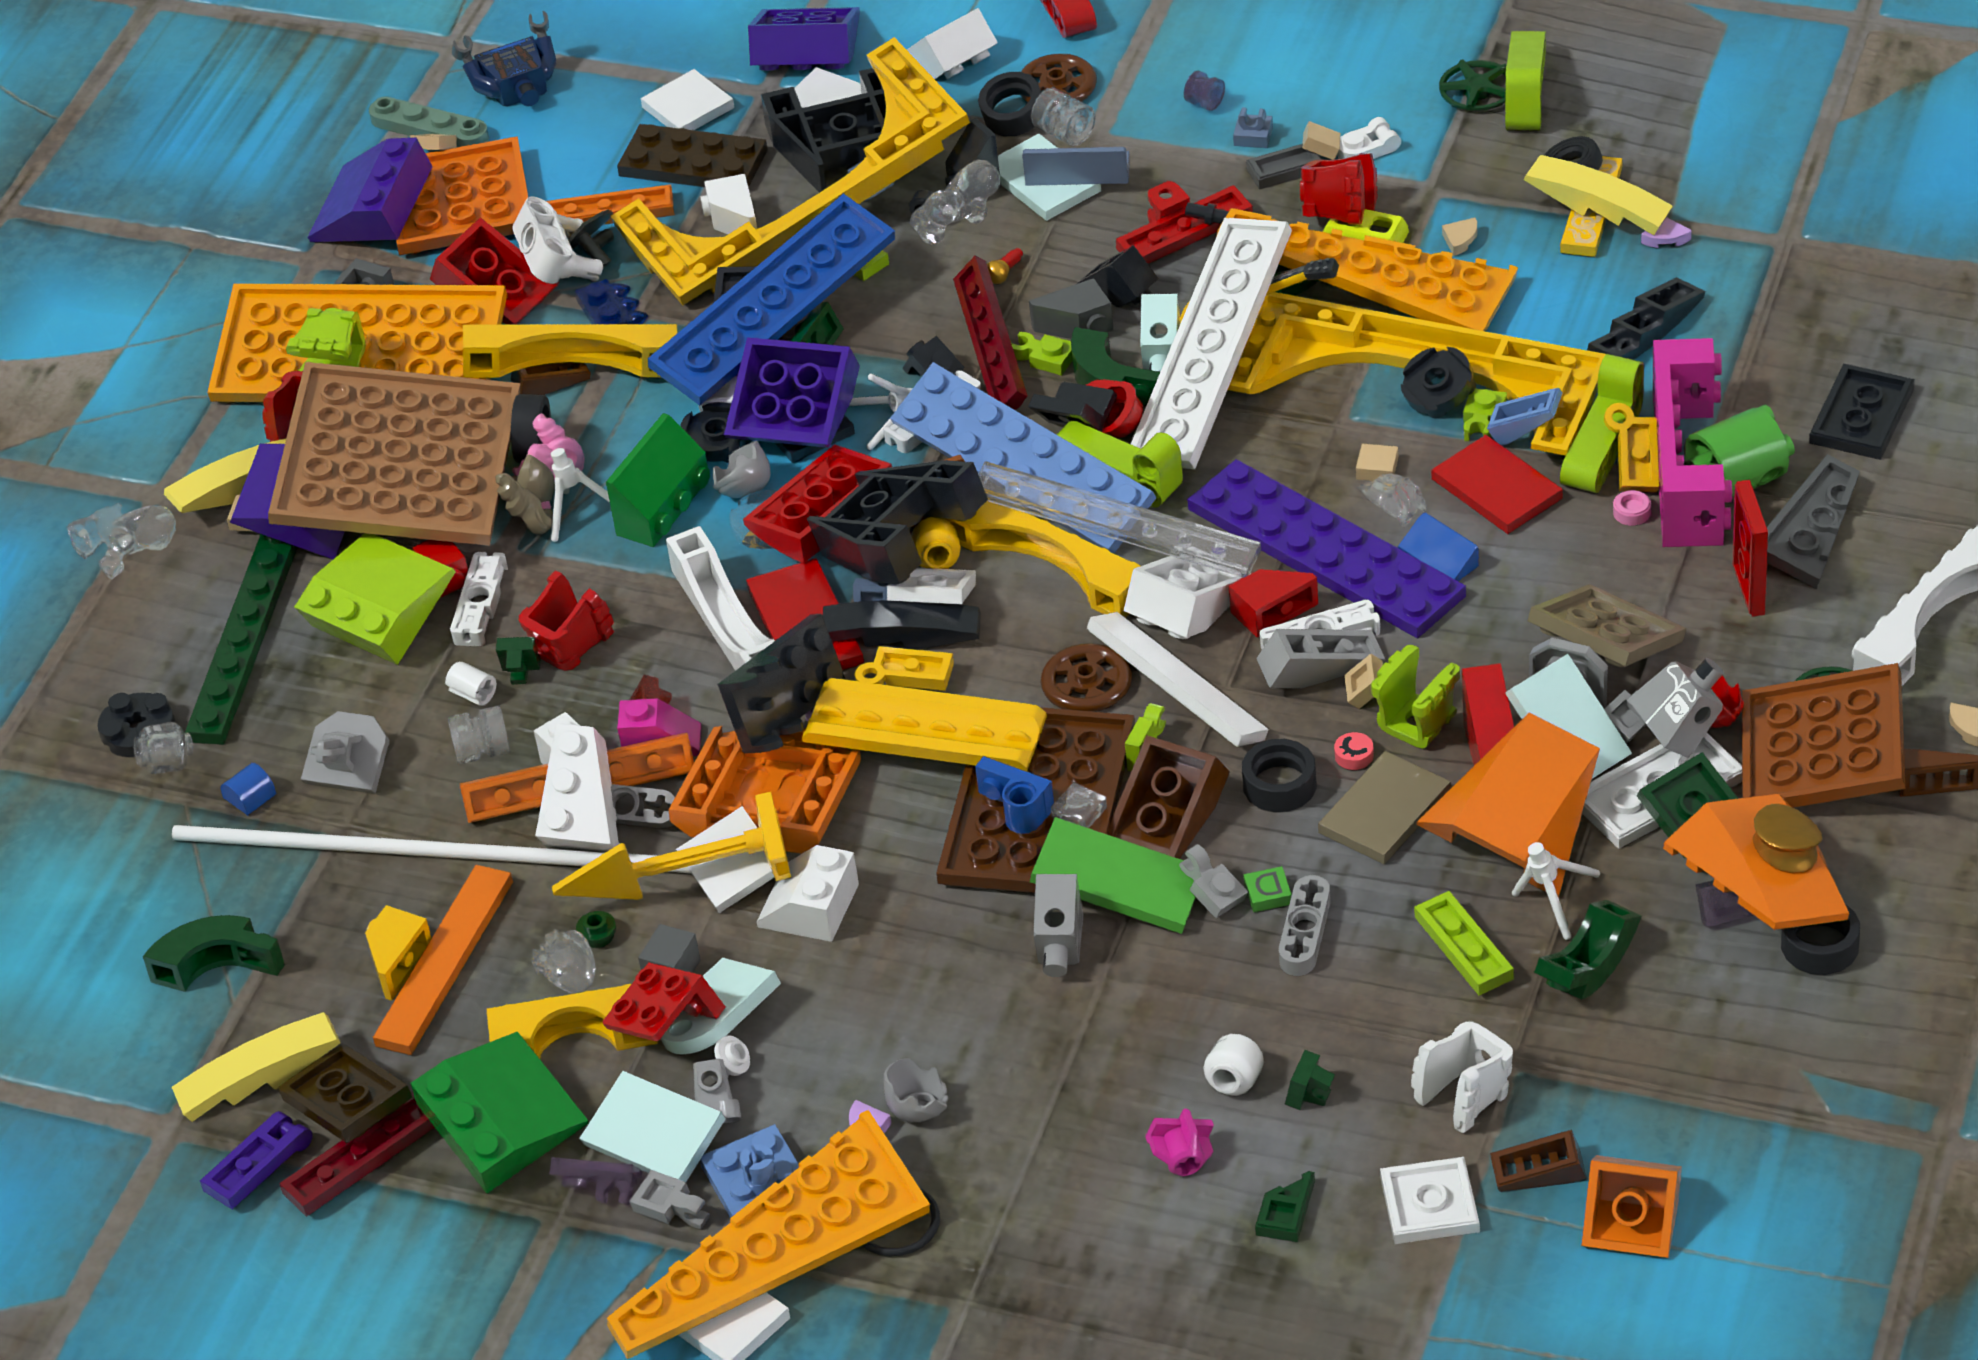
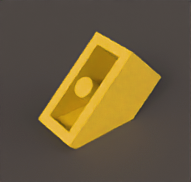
M386 905L377 918L369 923L365 934L385 999L392 1001L407 981L432 938L427 918Z

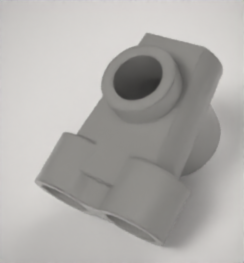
M723 1059L694 1063L695 1101L722 1112L726 1118L724 1123H733L741 1120L739 1100L732 1097ZM709 1076L718 1077L717 1083L711 1087L703 1084L704 1079Z

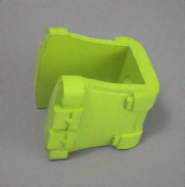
M309 308L303 326L295 337L290 338L286 346L287 354L308 358L305 362L359 367L366 344L358 312L344 311L338 308H327L325 311ZM305 363L297 371H303Z
M1410 644L1405 646L1401 652L1397 650L1388 659V663L1385 662L1378 670L1377 677L1371 683V693L1377 699L1379 705V712L1377 713L1378 726L1387 734L1423 749L1439 734L1442 726L1449 723L1457 713V707L1453 706V692L1455 683L1460 679V667L1457 664L1450 663L1418 695L1416 694V672L1419 647ZM1414 716L1417 726L1409 724L1407 719Z

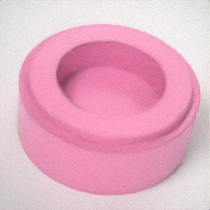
M1635 490L1618 494L1613 501L1614 518L1619 523L1628 526L1645 523L1651 516L1650 498L1646 494Z

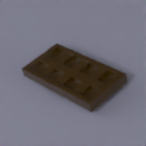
M639 124L617 165L620 177L705 187L704 181L745 174L749 188L768 148L766 139L663 127L652 124Z

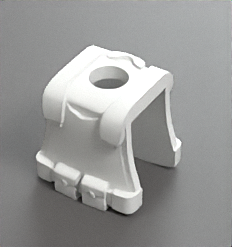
M1464 1022L1456 1027L1449 1037L1437 1042L1429 1040L1420 1046L1419 1056L1414 1059L1412 1069L1414 1073L1412 1074L1411 1087L1414 1089V1098L1419 1104L1425 1106L1450 1082L1460 1076L1453 1115L1454 1128L1459 1132L1464 1133L1473 1127L1474 1118L1497 1099L1501 1102L1507 1097L1509 1088L1507 1077L1512 1071L1513 1049L1508 1043L1483 1026L1474 1022ZM1481 1050L1486 1051L1491 1058L1485 1061Z

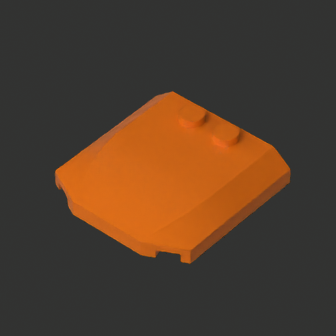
M722 726L713 727L669 808L670 822L689 837H695L743 806L754 824L759 828L755 795L771 791L774 807L778 814L785 850L802 854L812 847L819 845L861 762L860 750L805 743L802 741V736L806 729L804 728L803 731L780 735L779 737L782 739L784 746L762 753H743L735 731L723 733Z

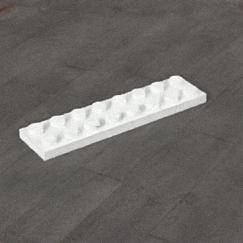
M1224 218L1131 445L1141 449L1156 433H1166L1180 447L1182 468H1196L1291 235L1292 229L1288 222Z

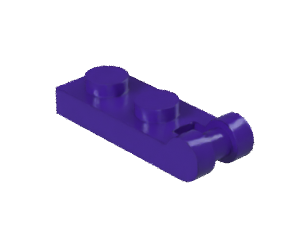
M281 1111L275 1112L200 1180L202 1190L232 1210L294 1152L305 1150L312 1141L313 1132L302 1124L294 1125L292 1118Z

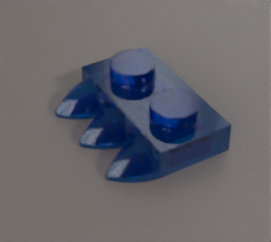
M605 279L575 290L577 302L591 324H643L648 318L647 313L635 310L639 305L638 299L625 297L631 290L628 285L620 283L610 284Z

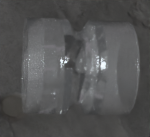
M1051 87L1043 91L1036 99L1031 112V120L1035 127L1050 135H1054L1055 138L1074 147L1082 144L1090 136L1095 125L1096 115L1091 106L1072 98L1069 94L1055 87Z
M500 705L479 710L477 717H472L469 713L447 717L458 765L479 760L481 753H486L490 758L511 753Z

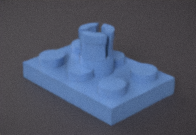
M775 1124L703 1154L700 1159L705 1175L730 1218L773 1183L779 1184L799 1168L798 1162Z

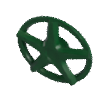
M1462 59L1457 65L1451 67L1442 75L1439 81L1440 94L1447 103L1462 110L1485 111L1499 107L1505 103L1506 89L1493 84L1492 81L1502 74L1506 77L1507 65L1505 63L1500 65L1483 60L1466 62ZM1482 67L1492 70L1484 74H1477L1472 68ZM1459 71H1462L1465 80L1447 82L1452 75ZM1450 90H1464V94L1467 97L1466 105L1452 100L1446 92ZM1491 93L1502 97V99L1494 103L1476 106L1478 100L1487 98Z

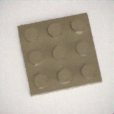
M1590 584L1531 607L1527 620L1539 626L1544 634L1563 637L1573 643L1590 646L1595 653L1606 657L1605 660L1609 664L1618 667H1626L1682 643L1687 629Z

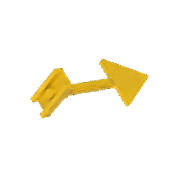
M771 791L755 795L759 828L743 831L744 835L647 858L635 863L631 862L625 844L621 843L553 885V895L640 900L643 898L637 879L639 877L652 876L745 852L753 854L764 851L775 880L791 878L778 814L774 807Z

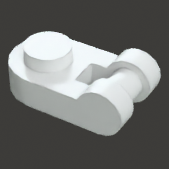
M1376 117L1369 122L1368 126L1341 136L1340 149L1337 156L1338 159H1344L1359 155L1360 153H1372L1373 159L1396 151L1401 145V138L1394 130H1390V125L1383 117Z

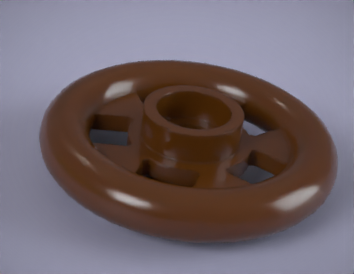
M1071 54L1045 55L1031 61L1021 70V72L1032 77H1040L1039 87L1041 92L1044 90L1052 94L1051 96L1042 94L1046 106L1045 109H1064L1075 106L1092 94L1097 83V75L1092 65L1083 58ZM1078 71L1082 75L1073 77L1071 72ZM1072 86L1078 88L1071 93L1067 92ZM1020 95L1026 102H1029L1031 97Z
M1090 643L1070 646L1059 651L1046 663L1041 673V688L1046 698L1055 706L1067 710L1098 712L1107 709L1126 695L1132 682V671L1127 660L1108 646ZM1077 660H1087V662L1078 663L1074 666L1071 664V662ZM1103 662H1107L1113 668L1108 671H1104L1100 664ZM1067 675V683H1056V676ZM1105 682L1113 684L1112 688L1106 692L1100 690ZM1072 691L1086 694L1085 698H1077L1070 695Z

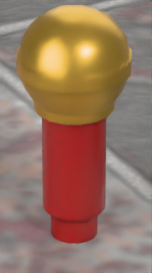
M1020 248L1011 250L1000 260L990 261L987 264L993 284H1001L1007 279L1009 270L1023 256V251Z

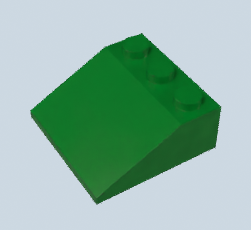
M518 1031L445 1059L411 1082L416 1104L486 1194L589 1124L585 1115Z

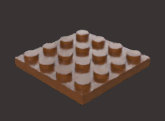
M1898 663L1742 690V700L1744 701L1742 709L1743 798L1780 794L1794 808L1905 789L1902 677Z

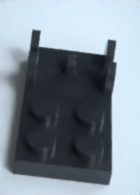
M810 614L717 684L743 753L768 752L784 746L779 736L790 735L804 730V725L800 718L815 707L823 684L831 678L846 680L822 614Z

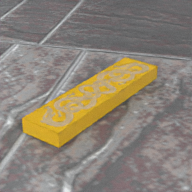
M1602 156V165L1598 171L1619 178L1622 171V158ZM1590 208L1584 216L1571 209L1560 243V253L1596 257L1607 219Z

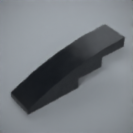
M1676 277L1635 297L1633 310L1613 319L1610 332L1588 343L1587 351L1634 360L1653 346V340H1661L1675 328L1704 298L1706 291Z
M888 600L859 601L823 606L822 616L832 642L862 637L866 647L902 641L905 649L918 650L979 639L981 611L979 607Z

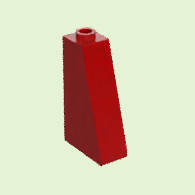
M1501 663L1462 668L1463 725L1474 766L1514 728L1509 700L1505 694L1507 690Z

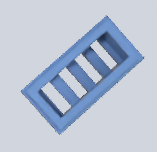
M1554 388L1496 404L1487 427L1489 433L1501 446L1515 441L1554 418L1562 391L1560 388Z

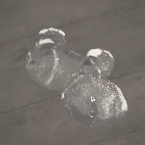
M977 159L959 170L945 190L932 193L925 203L914 211L910 218L911 226L918 232L923 242L931 245L939 244L945 236V227L952 222H959L965 218L974 224L982 222L988 213L986 205L988 197L997 192L1000 185V175L997 169L987 160Z
M116 503L112 507L106 506L88 517L71 522L67 526V531L73 548L83 559L93 555L101 544L105 543L108 550L98 563L106 576L114 579L124 570L122 559L127 554L132 555L146 548L149 550H162L168 546L176 531V520L173 513L167 507L150 505L122 514V505Z

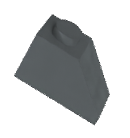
M1094 278L1029 300L1031 326L1034 332L1071 339L1075 327L1102 332L1113 330L1111 302Z

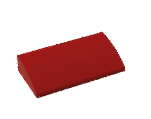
M834 444L743 518L744 525L772 548L794 560L805 563L820 551L807 518L809 516L826 517L859 486L855 477L857 472L890 468L892 464Z

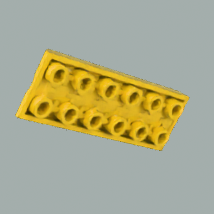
M831 678L823 684L814 711L802 736V741L805 743L975 766L985 756L1027 772L1047 715L1043 709L1033 704Z

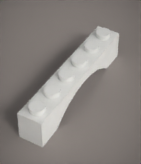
M1978 525L1974 529H1969L1962 541L1953 550H1948L1943 555L1940 563L1931 572H1926L1920 579L1919 584L1909 594H1904L1897 606L1887 616L1884 615L1878 620L1874 630L1866 638L1862 637L1856 642L1851 655L1854 659L1853 671L1898 663L1901 671L1902 686L1912 677L1915 672L1916 640L1924 625L1946 604L1963 595L1978 591Z
M700 526L666 539L673 574L736 671L775 640L763 635L747 615L725 574L715 548Z

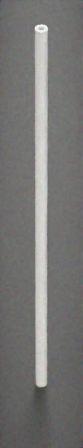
M174 825L172 829V838L175 841L585 866L606 853ZM629 854L630 860L633 863L659 856ZM688 867L668 871L678 873H691Z

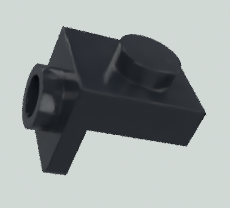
M937 335L926 344L923 340H920L906 353L909 359L903 366V370L907 374L915 368L921 376L924 375L933 362L956 375V371H963L965 368Z

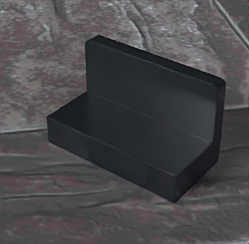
M1062 382L1055 397L1033 394L1028 407L1048 423L1065 426L1070 421H1076L1101 432L1117 398V393L1110 389Z

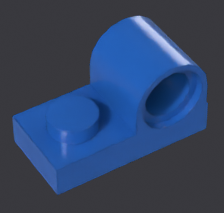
M985 756L975 766L979 794L985 795L991 800L1003 802L1005 822L1011 831L1020 834L1035 831L1055 808L1051 780Z

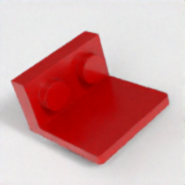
M648 962L636 975L634 982L623 996L614 1003L611 1011L602 1023L609 1030L656 1042L662 1038L682 1011L693 1017L701 1015L717 1019L726 1006L702 975Z

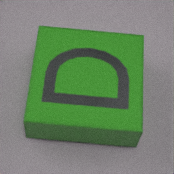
M1282 866L1243 874L1244 885L1248 891L1247 895L1253 913L1290 904L1292 894Z

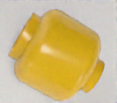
M929 517L920 521L914 527L911 537L922 561L920 564L922 568L949 569L956 563L960 556L961 545L955 527L948 520Z

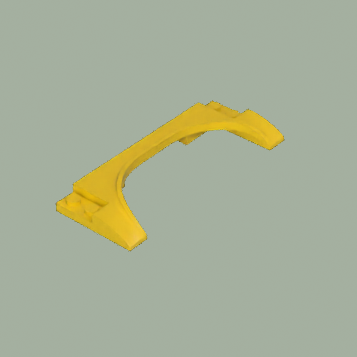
M894 37L867 54L868 61L883 87L886 101L884 126L878 140L864 148L866 158L849 174L784 216L758 229H755L750 222H747L725 237H697L675 231L660 222L639 198L610 217L651 274L654 272L683 306L708 289L715 294L718 267H757L843 193L860 204L944 150L942 140L970 123L967 113Z
M1273 292L1267 295L1268 305L1261 309L1256 318L1228 387V390L1256 394L1308 371L1346 363H1373L1405 368L1414 356L1426 349L1435 347L1436 351H1448L1446 347H1453L1460 350L1467 357L1472 366L1476 384L1485 386L1493 391L1507 392L1508 400L1560 388L1562 396L1555 416L1533 429L1535 436L1531 442V449L1566 456L1598 392L1599 368L1606 354Z

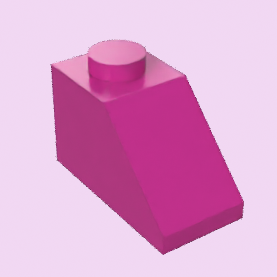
M658 698L623 700L619 702L617 729L621 747L687 732L692 755H699L702 726L699 721Z

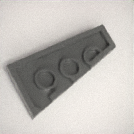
M1827 454L1767 526V563L1817 589L1860 471Z

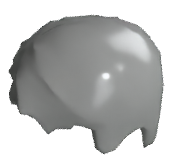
M902 1058L890 1064L885 1070L883 1078L885 1101L889 1110L899 1119L909 1122L928 1121L939 1116L947 1109L946 1102L949 1099L946 1095L947 1088L935 1067H932L930 1070H923L911 1059Z

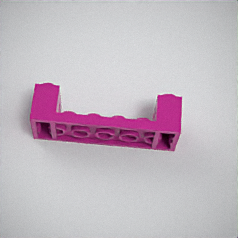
M1713 338L1653 340L1652 395L1654 417H1657L1662 547L1724 546V530H1731V508L1725 507V503L1732 502V481L1724 480L1723 464L1684 465L1683 455H1676L1682 452V430H1674L1680 427V419L1714 418V403H1721L1720 381H1714L1715 375L1722 374L1721 353H1714Z

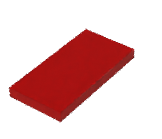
M817 558L746 579L747 589L770 638L775 641L810 614L823 615V606L838 604ZM855 638L832 642L842 670L864 664L863 653Z

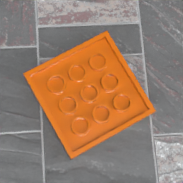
M518 136L425 153L433 167L398 240H396L399 255L449 247L480 217L503 236L514 235L512 226L523 204L529 197Z

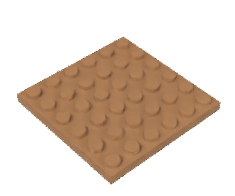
M305 362L268 512L269 524L490 546L500 494L497 492L500 485L496 483L495 476L505 472L511 442L512 408L515 397L520 394V383Z

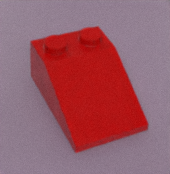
M481 217L435 259L429 279L435 285L505 286L507 298L502 323L507 325H517L559 285V282L550 284L535 277L530 271L520 249Z

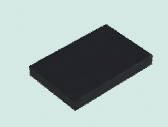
M1843 363L1809 434V444L1881 460L1913 393L1915 379Z

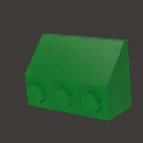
M663 413L606 481L616 536L653 548L662 536L670 531L672 524L680 514L688 509L697 493L706 487L710 478L705 451L668 414Z

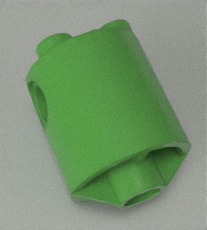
M1762 405L1758 408L1748 409L1690 434L1685 439L1684 465L1723 464L1724 480L1732 481L1733 498L1735 497L1736 481L1750 480L1754 489L1782 477L1788 471L1789 456L1794 454L1795 448L1792 439L1787 434L1781 432L1771 408L1767 405Z

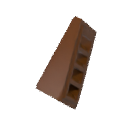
M548 363L511 372V382L520 383V394L545 395L590 379L591 373L585 363Z
M1904 749L1905 789L1899 790L1900 797L1978 789V755ZM1967 769L1966 775H1960V770Z
M1572 1129L1490 1153L1499 1192L1568 1184L1587 1179L1581 1151ZM1566 1156H1567V1159H1564V1160H1560V1158H1559V1157H1566ZM1542 1159H1550V1164L1543 1165ZM1532 1161L1533 1169L1526 1170L1525 1162ZM1515 1163L1517 1173L1509 1175L1507 1164Z

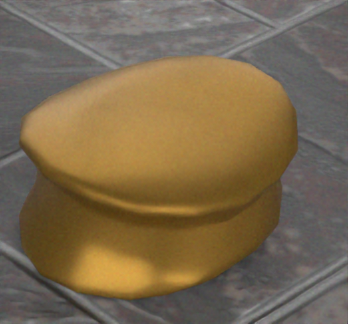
M1766 805L1758 811L1754 818L1756 832L1752 839L1759 855L1768 864L1781 871L1799 873L1811 869L1817 862L1816 846L1823 840L1822 833L1817 825L1805 814L1787 805Z

